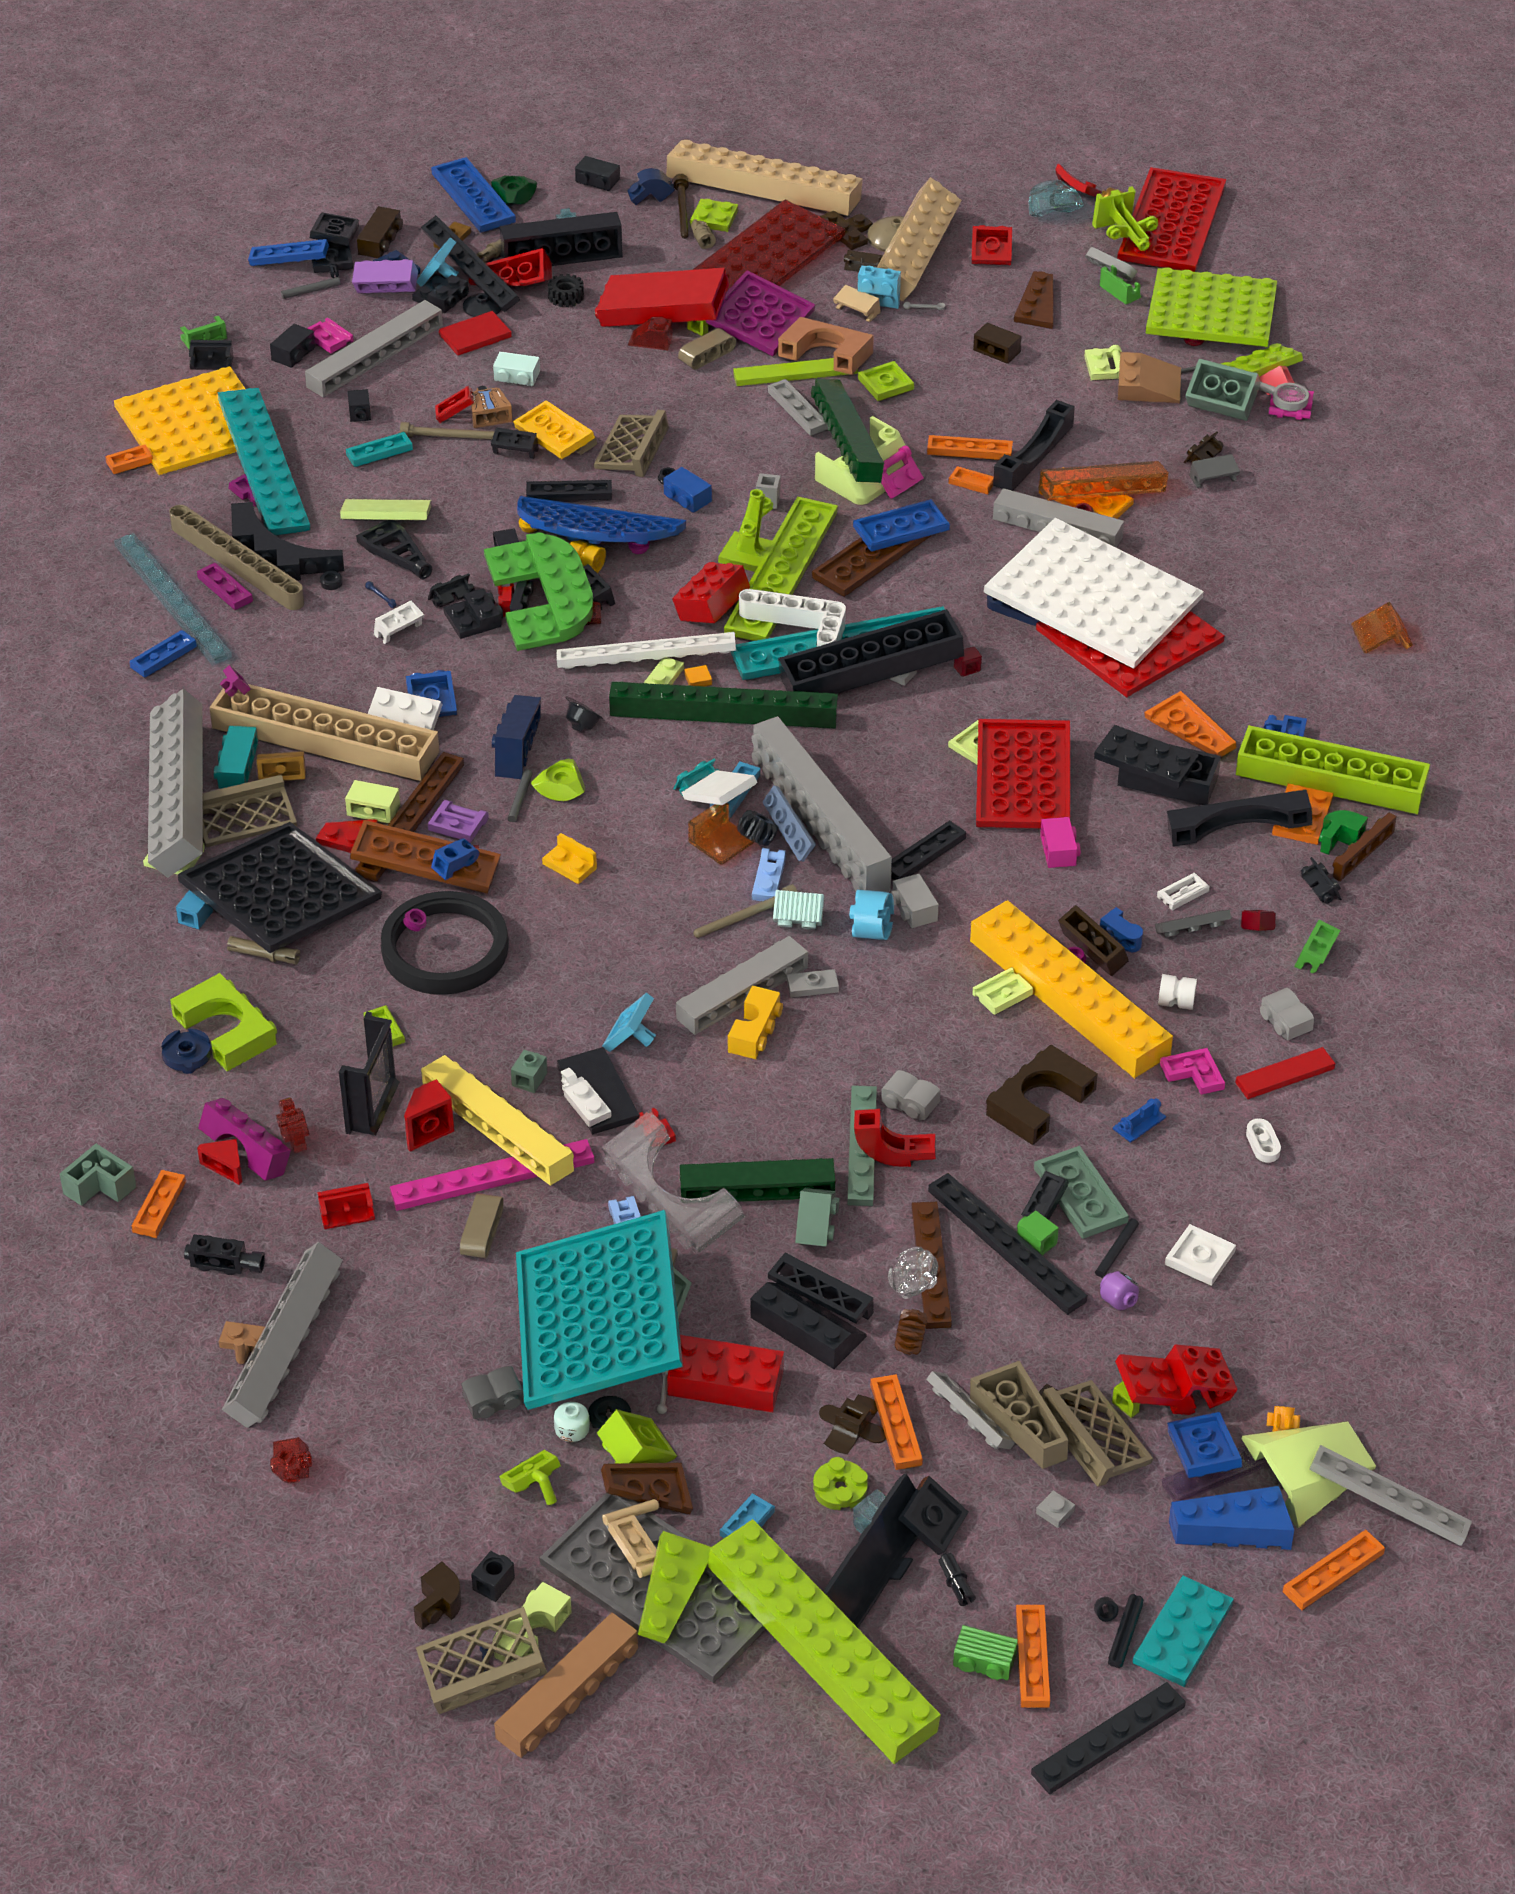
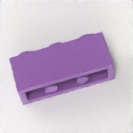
M408 259L399 261L365 260L363 262H355L352 283L357 293L415 292L418 270L413 260Z

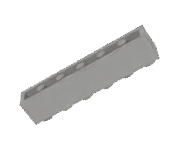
M1004 488L994 502L993 519L1041 532L1054 518H1057L1116 548L1123 538L1124 521Z
M790 936L776 942L773 946L757 953L754 957L744 963H740L710 983L701 986L693 993L682 997L676 1002V1019L694 1035L698 1034L743 1007L752 986L772 990L787 981V974L800 973L807 969L808 951Z

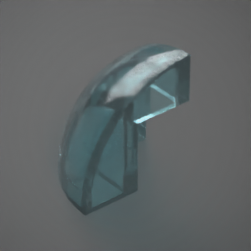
M1048 180L1040 182L1032 188L1029 196L1030 216L1041 217L1052 211L1069 213L1083 207L1079 193L1074 187H1070L1064 181Z

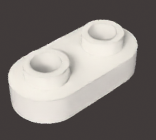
M1264 1119L1251 1120L1247 1125L1246 1136L1256 1158L1266 1163L1276 1161L1280 1156L1281 1145L1272 1125Z

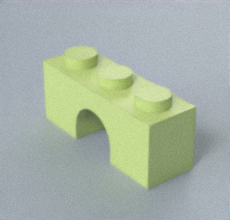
M544 1582L536 1590H532L529 1593L525 1604L522 1606L525 1608L532 1629L545 1627L555 1633L572 1613L571 1597ZM522 1617L510 1621L506 1630L519 1634L524 1624ZM526 1632L524 1637L529 1638ZM503 1635L497 1647L509 1652L515 1639ZM535 1636V1639H536V1642H537V1645H538V1637ZM520 1642L515 1652L516 1655L521 1657L534 1653L532 1646ZM494 1652V1657L504 1662L506 1657Z

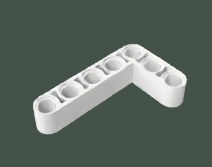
M745 589L739 593V614L743 618L819 629L817 633V647L839 641L842 638L846 617V606L842 602L753 589Z

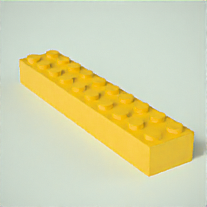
M1007 900L971 921L970 941L1004 970L1012 967L1016 975L1019 974L1033 987V994L1134 1079L1160 1063V1058L1171 1056L1173 1035Z

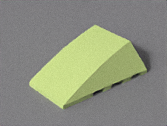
M1348 1421L1245 1435L1241 1438L1255 1461L1265 1457L1288 1494L1285 1505L1297 1529L1347 1490L1345 1487L1309 1470L1320 1445L1371 1471L1376 1468L1375 1463Z

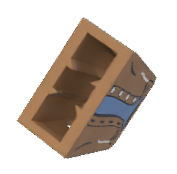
M479 386L476 391H473L474 403L471 405L473 428L512 422L511 403L500 388L488 389L486 386Z

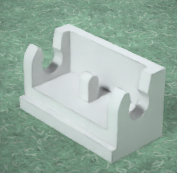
M409 601L376 618L374 635L377 638L383 635V643L386 644L394 633L414 623L416 627L422 625L424 614L412 601Z

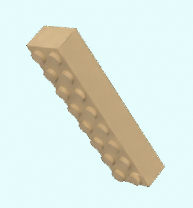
M931 177L918 191L877 268L901 271V301H904L916 287L962 201Z

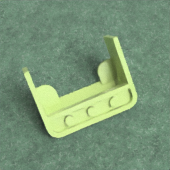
M874 416L870 417L869 435L884 461L897 453L898 449L904 446L905 443L898 430ZM819 452L815 454V480L858 505L868 504L886 492L881 483L856 482L853 475L850 474L848 465L845 464L844 457L841 456L833 461ZM900 460L889 467L886 471L889 475L904 465L903 461Z

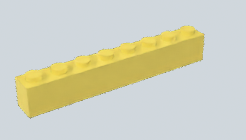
M444 1055L421 1068L423 1084L437 1079L452 1098V1109L455 1113L551 1186L574 1172V1155L569 1147L562 1145L552 1134H548L536 1122L529 1120L520 1110H516L508 1104L503 1097H499L487 1085L479 1082L473 1074L462 1069L457 1062H453Z

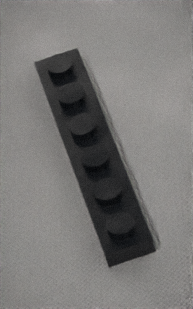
M1166 1682L1031 1769V1775L1050 1795L1185 1708L1186 1701Z

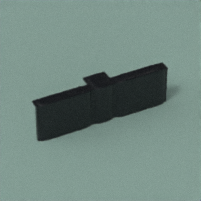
M903 1474L895 1482L875 1512L872 1522L861 1533L858 1543L849 1551L824 1590L825 1595L857 1628L871 1610L888 1581L901 1580L913 1562V1558L904 1557L918 1537L898 1519L916 1491L907 1474Z

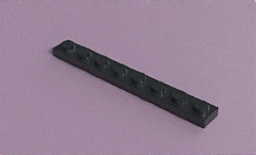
M435 215L421 226L423 232L439 248L449 238L456 242L447 256L504 313L520 301L518 295L440 218Z
M949 1173L929 1184L928 1192L1067 1315L1087 1302V1294Z

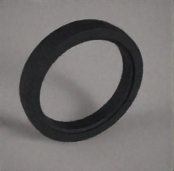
M438 891L412 898L397 907L385 921L381 933V953L389 973L404 986L428 994H456L479 987L499 972L508 954V931L501 913L488 901L464 892ZM411 909H420L426 916L440 913H457L472 917L484 924L494 939L491 949L479 962L466 969L448 973H434L415 968L399 955L396 944L401 933L407 928L404 925L403 919L405 914Z

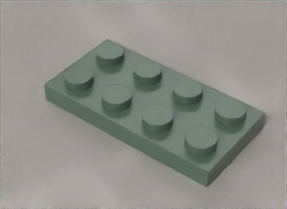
M1080 1146L1034 1162V1169L1040 1178L1047 1171L1068 1180L1069 1185L1058 1204L1082 1239L1128 1223L1129 1215Z

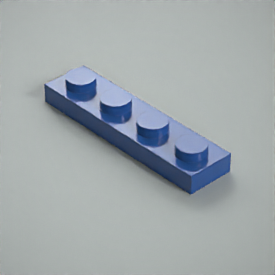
M327 239L252 247L248 261L250 266H262L265 264L300 262L311 259L319 260L326 257L329 244Z

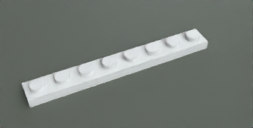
M729 632L558 649L557 666L558 668L571 669L575 666L584 665L592 667L604 663L639 662L644 659L661 660L664 657L674 656L682 658L686 655L694 654L703 656L715 652L729 653L736 650L735 633Z

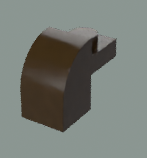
M441 1561L420 1577L422 1593L426 1598L414 1606L415 1623L422 1630L430 1624L437 1623L443 1614L451 1620L454 1619L461 1608L459 1579Z

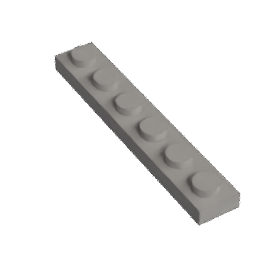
M1320 1445L1309 1470L1462 1546L1471 1526V1520Z

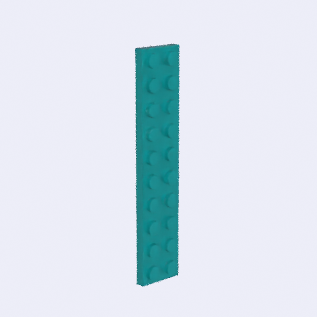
M259 388L218 392L221 410L243 470L247 476L264 527L274 535L309 531L310 522Z
M942 606L845 624L841 640L945 609ZM819 629L736 644V650L731 651V654L742 680L780 674L778 658L817 647V633Z

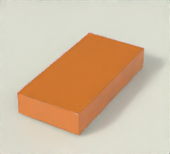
M957 466L949 477V484L988 495L993 487L994 476Z

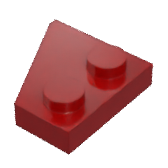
M375 819L368 820L371 822L378 823V820ZM364 820L325 823L316 837V842L322 846L351 853Z

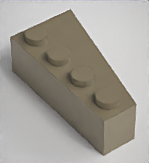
M1020 1361L970 1378V1399L1042 1469L1067 1460L1068 1438Z

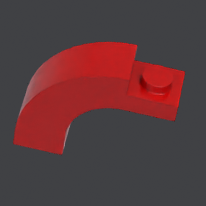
M880 1109L855 1110L854 1132L856 1141L869 1157L883 1164L898 1167H911V1161L936 1159L935 1134H898L892 1132L883 1124Z

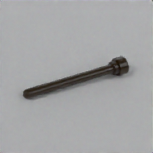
M678 174L673 178V186L678 191L681 237L685 239L689 235L685 193L689 186V181L686 175Z

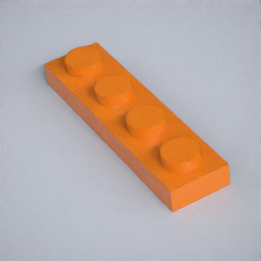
M929 435L927 455L1000 460L1004 454L1012 456L1013 441Z
M897 1374L870 1379V1386L895 1469L900 1470L922 1466L923 1458Z
M1365 1529L1283 1585L1282 1592L1296 1606L1303 1610L1384 1554L1385 1547Z
M1016 1605L1021 1708H1050L1045 1605Z

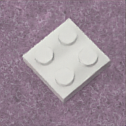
M1189 1224L1165 1258V1265L1212 1286L1235 1253L1236 1245Z

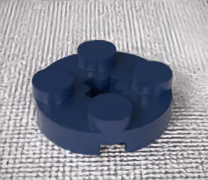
M188 1029L189 1032L180 1033V1030H177L166 1036L161 1047L162 1059L168 1067L190 1074L208 1062L212 1055L210 1040L204 1032L197 1029ZM191 1048L190 1051H187V1052H183V1051H182V1049L187 1050V1049Z

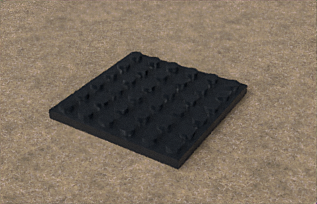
M291 822L178 874V881L269 953L380 900L382 895L381 890Z

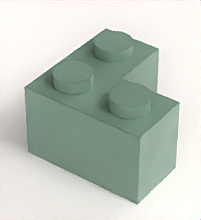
M97 1143L60 1173L63 1194L81 1206L99 1191L120 1202L136 1188L133 1167Z
M804 1188L800 1191L795 1243L827 1246L829 1241L834 1240L835 1225L830 1224L831 1218L839 1210L840 1198L835 1197L836 1191Z

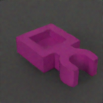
M246 474L229 482V490L242 500L250 499V502H253V506L257 507Z

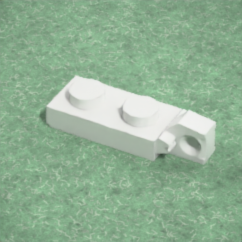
M570 1068L561 1071L564 1097L588 1127L611 1117V1110L583 1077L577 1078Z

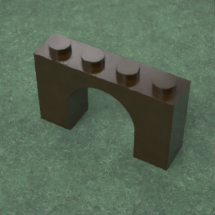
M1049 1045L1044 1051H1039L1030 1063L1024 1064L1016 1075L1008 1078L996 1092L993 1091L989 1094L986 1100V1115L1034 1145L1049 1132L1050 1115L1029 1102L1024 1097V1094L1036 1087H1051L1063 1092L1081 1104L1096 1091L1098 1073L1053 1045Z

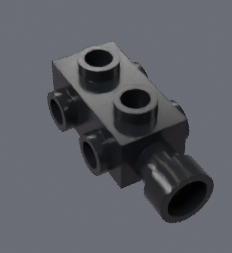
M194 1234L191 1243L187 1244L184 1250V1259L190 1260V1266L199 1268L201 1271L216 1270L223 1271L227 1275L241 1274L243 1268H247L250 1272L262 1273L265 1265L264 1252L253 1251L252 1253H247L245 1242L236 1239Z

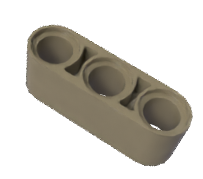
M717 328L684 345L679 351L678 358L692 369L697 370L731 352L736 346V339L723 329Z
M481 1193L476 1194L460 1242L461 1255L487 1259L503 1212V1197Z

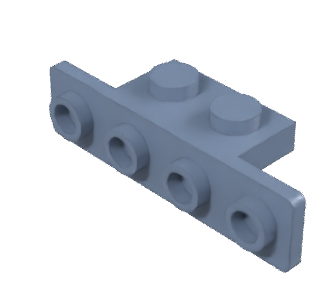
M774 785L763 800V804L797 859L804 862L816 846V843L798 815L795 814L780 788Z

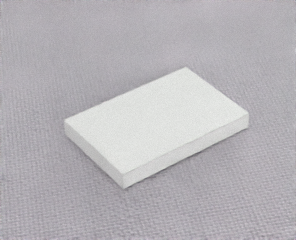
M717 770L681 793L684 800L724 805L756 785L757 780L754 775Z

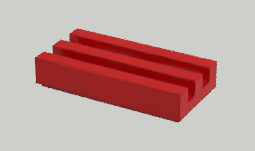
M469 386L435 406L436 419L439 423L444 422L474 403L473 390Z

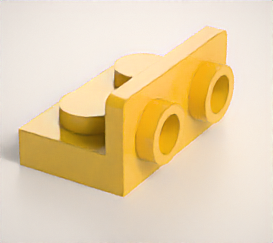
M560 833L557 836V846L542 858V864L580 884L597 869L596 852L576 842L573 838Z

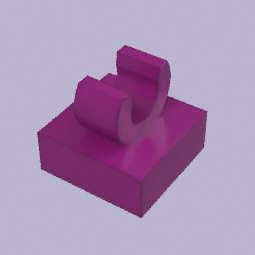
M229 665L223 670L227 678L223 679L220 685L230 697L234 696L238 690L244 695L251 690L243 676Z

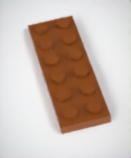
M364 820L352 848L350 859L488 894L500 862L501 854L476 848L479 851L477 860L472 865L464 866L453 872L451 878L444 880L431 868L435 850L453 842Z

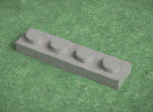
M786 379L768 385V393L810 436L828 430L823 417Z
M935 1371L930 1373L926 1380L933 1386V1392L941 1398H946L951 1403L950 1408L954 1412L964 1415L969 1420L967 1424L975 1431L981 1432L986 1437L985 1441L995 1449H1011L1014 1446L1015 1442L946 1373Z

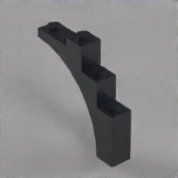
M253 502L231 503L232 537L295 580H301V575L318 574L327 571L344 572L343 550L313 549L287 542L264 527L255 514Z

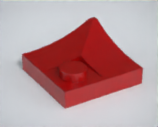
M1057 164L1056 174L1064 186L1093 197L1101 194L1102 191L1095 189L1097 185L1087 181L1083 183L1070 174L1062 165Z

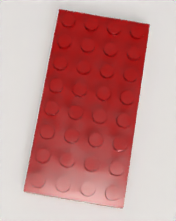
M1150 167L1132 216L1137 222L1154 216L1158 219V227L1154 231L1145 232L1149 237L1150 243L1149 248L1145 251H1141L1129 237H1124L1117 259L1196 272L1226 187V179Z

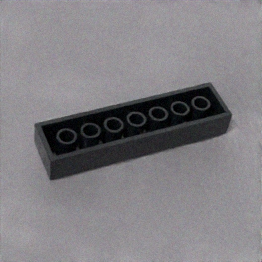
M946 609L778 658L780 678L787 691L838 694L958 659L964 656L963 636Z

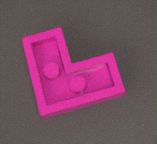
M1208 1048L1160 1058V1066L1168 1082L1192 1077L1201 1095L1224 1090L1225 1082Z

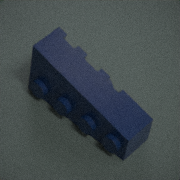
M514 695L511 703L507 704L506 713L502 714L501 724L498 723L497 732L492 736V748H495V777L522 778L523 766L527 765L528 751H531L533 737L536 735L541 719V697Z

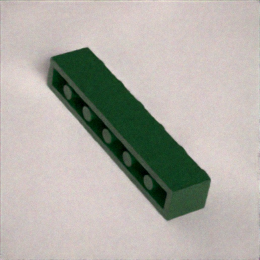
M833 1158L680 1165L681 1204L800 1199V1191L804 1188L835 1191L836 1181Z

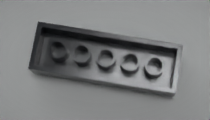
M618 212L500 226L502 259L541 248L545 250L552 266L623 258L622 224Z

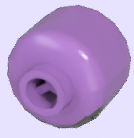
M1116 1271L1107 1274L1102 1279L1100 1294L1102 1299L1116 1310H1125L1136 1304L1139 1286L1124 1272Z

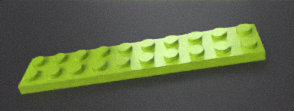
M797 496L749 582L750 589L793 595L838 513V505ZM738 601L724 626V633L734 632L735 637L752 641L763 640L770 637L777 623L741 617Z

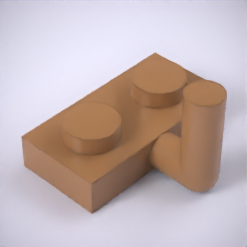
M226 1321L219 1339V1347L235 1350L237 1363L244 1364L247 1361L249 1352L253 1351L265 1327Z

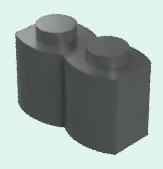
M512 1366L501 1367L487 1375L474 1376L461 1383L463 1397L473 1419L488 1418L499 1410H512L524 1402L523 1389Z

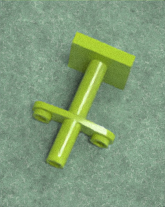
M1133 186L1129 187L1128 192L1120 193L1119 190H1113L1110 196L1102 197L1101 194H1097L1092 221L1094 228L1112 225L1106 231V235L1109 238L1116 240L1129 237L1141 251L1147 250L1150 243L1149 237L1145 232L1154 231L1158 227V219L1150 216L1137 222L1133 218L1132 210L1136 193Z
M754 489L750 492L739 532L734 531L718 556V563L743 565L745 570L756 571L772 540L759 537L762 517L773 508V502L770 498L765 497L762 490Z

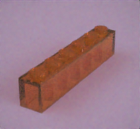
M1159 461L1041 469L1038 489L1048 501L1166 492L1169 472Z

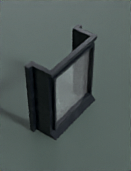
M368 1011L364 1016L368 1056L365 1067L360 1069L342 1065L339 1070L345 1132L350 1135L352 1131L376 1136L400 1083L396 1079L390 1028L392 1020L374 1017L372 1012Z

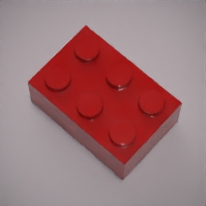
M709 562L679 590L672 600L681 621L716 623L739 600V593L751 587L743 565Z

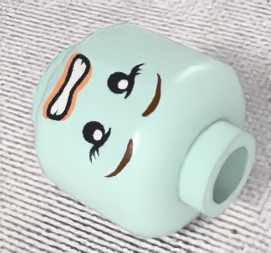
M571 1401L558 1406L554 1413L556 1435L566 1442H576L586 1437L590 1427L587 1408L583 1404Z

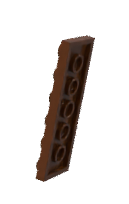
M931 535L872 552L862 538H859L812 571V578L845 597L931 537Z

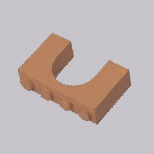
M799 317L778 338V356L797 361L811 348L819 346L836 348L834 351L833 370L852 375L873 354L874 335Z

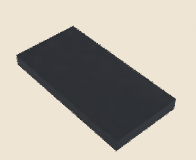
M604 1047L557 1060V1067L560 1073L570 1068L577 1078L583 1077L611 1110L610 1118L588 1127L592 1135L639 1121V1114Z

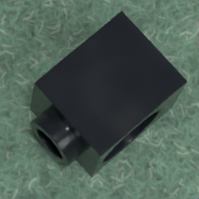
M368 389L347 391L350 422L371 420Z
M490 1550L471 1574L473 1591L497 1602L515 1579L514 1562L507 1556L498 1555Z

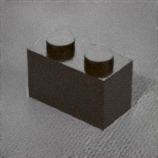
M987 322L974 334L973 350L1009 364L1021 352L1022 336Z

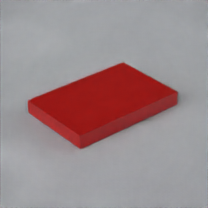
M493 311L439 329V336L457 356L512 337L511 330Z

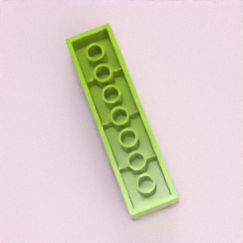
M1248 725L1238 753L1236 775L1287 786L1288 783L1333 793L1334 797L1418 814L1427 786L1430 764Z

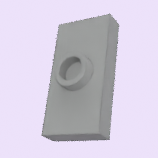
M835 969L787 974V984L791 998L839 992Z

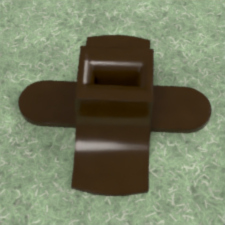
M858 1394L854 1401L847 1398L840 1408L834 1405L822 1406L819 1410L820 1418L834 1425L830 1435L823 1444L836 1452L848 1454L859 1437L872 1443L883 1442L886 1439L884 1429L870 1422L878 1411L875 1400Z

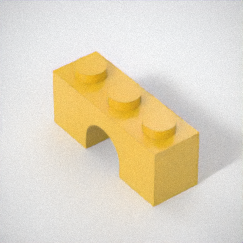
M756 986L751 987L744 1001V1019L752 1021L735 1020L728 1034V1053L756 1059L759 1052L764 1051L767 1035L773 1033L775 1018H779L782 1014L783 1003H780V992Z

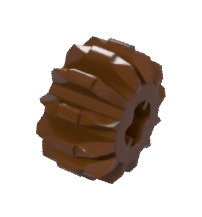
M904 1309L901 1312L894 1344L897 1351L909 1355H918L921 1352L928 1320L926 1313L916 1309Z

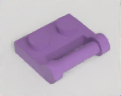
M444 800L429 821L428 830L457 839L464 838L471 843L482 825H485L488 821L489 813L483 810L478 812L457 806L452 801Z

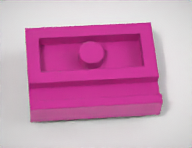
M328 317L325 318V322L322 323L320 321L307 328L314 331L316 344L330 354L346 346L347 342H354L353 335Z

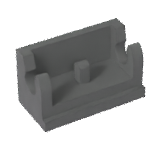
M1229 454L1193 461L1189 476L1195 486L1199 488L1201 487L1200 483L1204 482V480L1230 476L1232 481H1236V476L1240 474V470L1233 455Z

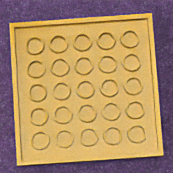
M229 366L192 378L182 379L168 385H162L158 388L145 390L131 396H124L114 400V405L140 446L144 444L147 446L153 456L151 464L158 475H162L237 452L218 401V392L242 390L245 387Z

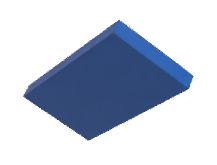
M932 499L853 520V527L871 552L950 530L949 522Z

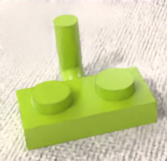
M543 1450L503 1473L499 1478L504 1487L515 1493L526 1490L530 1484L537 1481L546 1504L552 1505L557 1502L548 1476L561 1465L557 1456Z

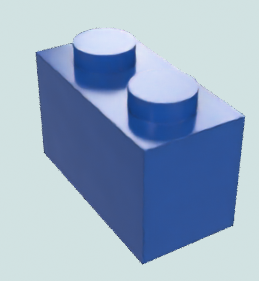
M680 467L664 477V494L679 503L683 508H687L694 513L712 502V485L687 469Z

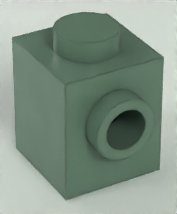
M523 1050L511 1068L512 1086L535 1093L547 1074V1057L539 1053Z

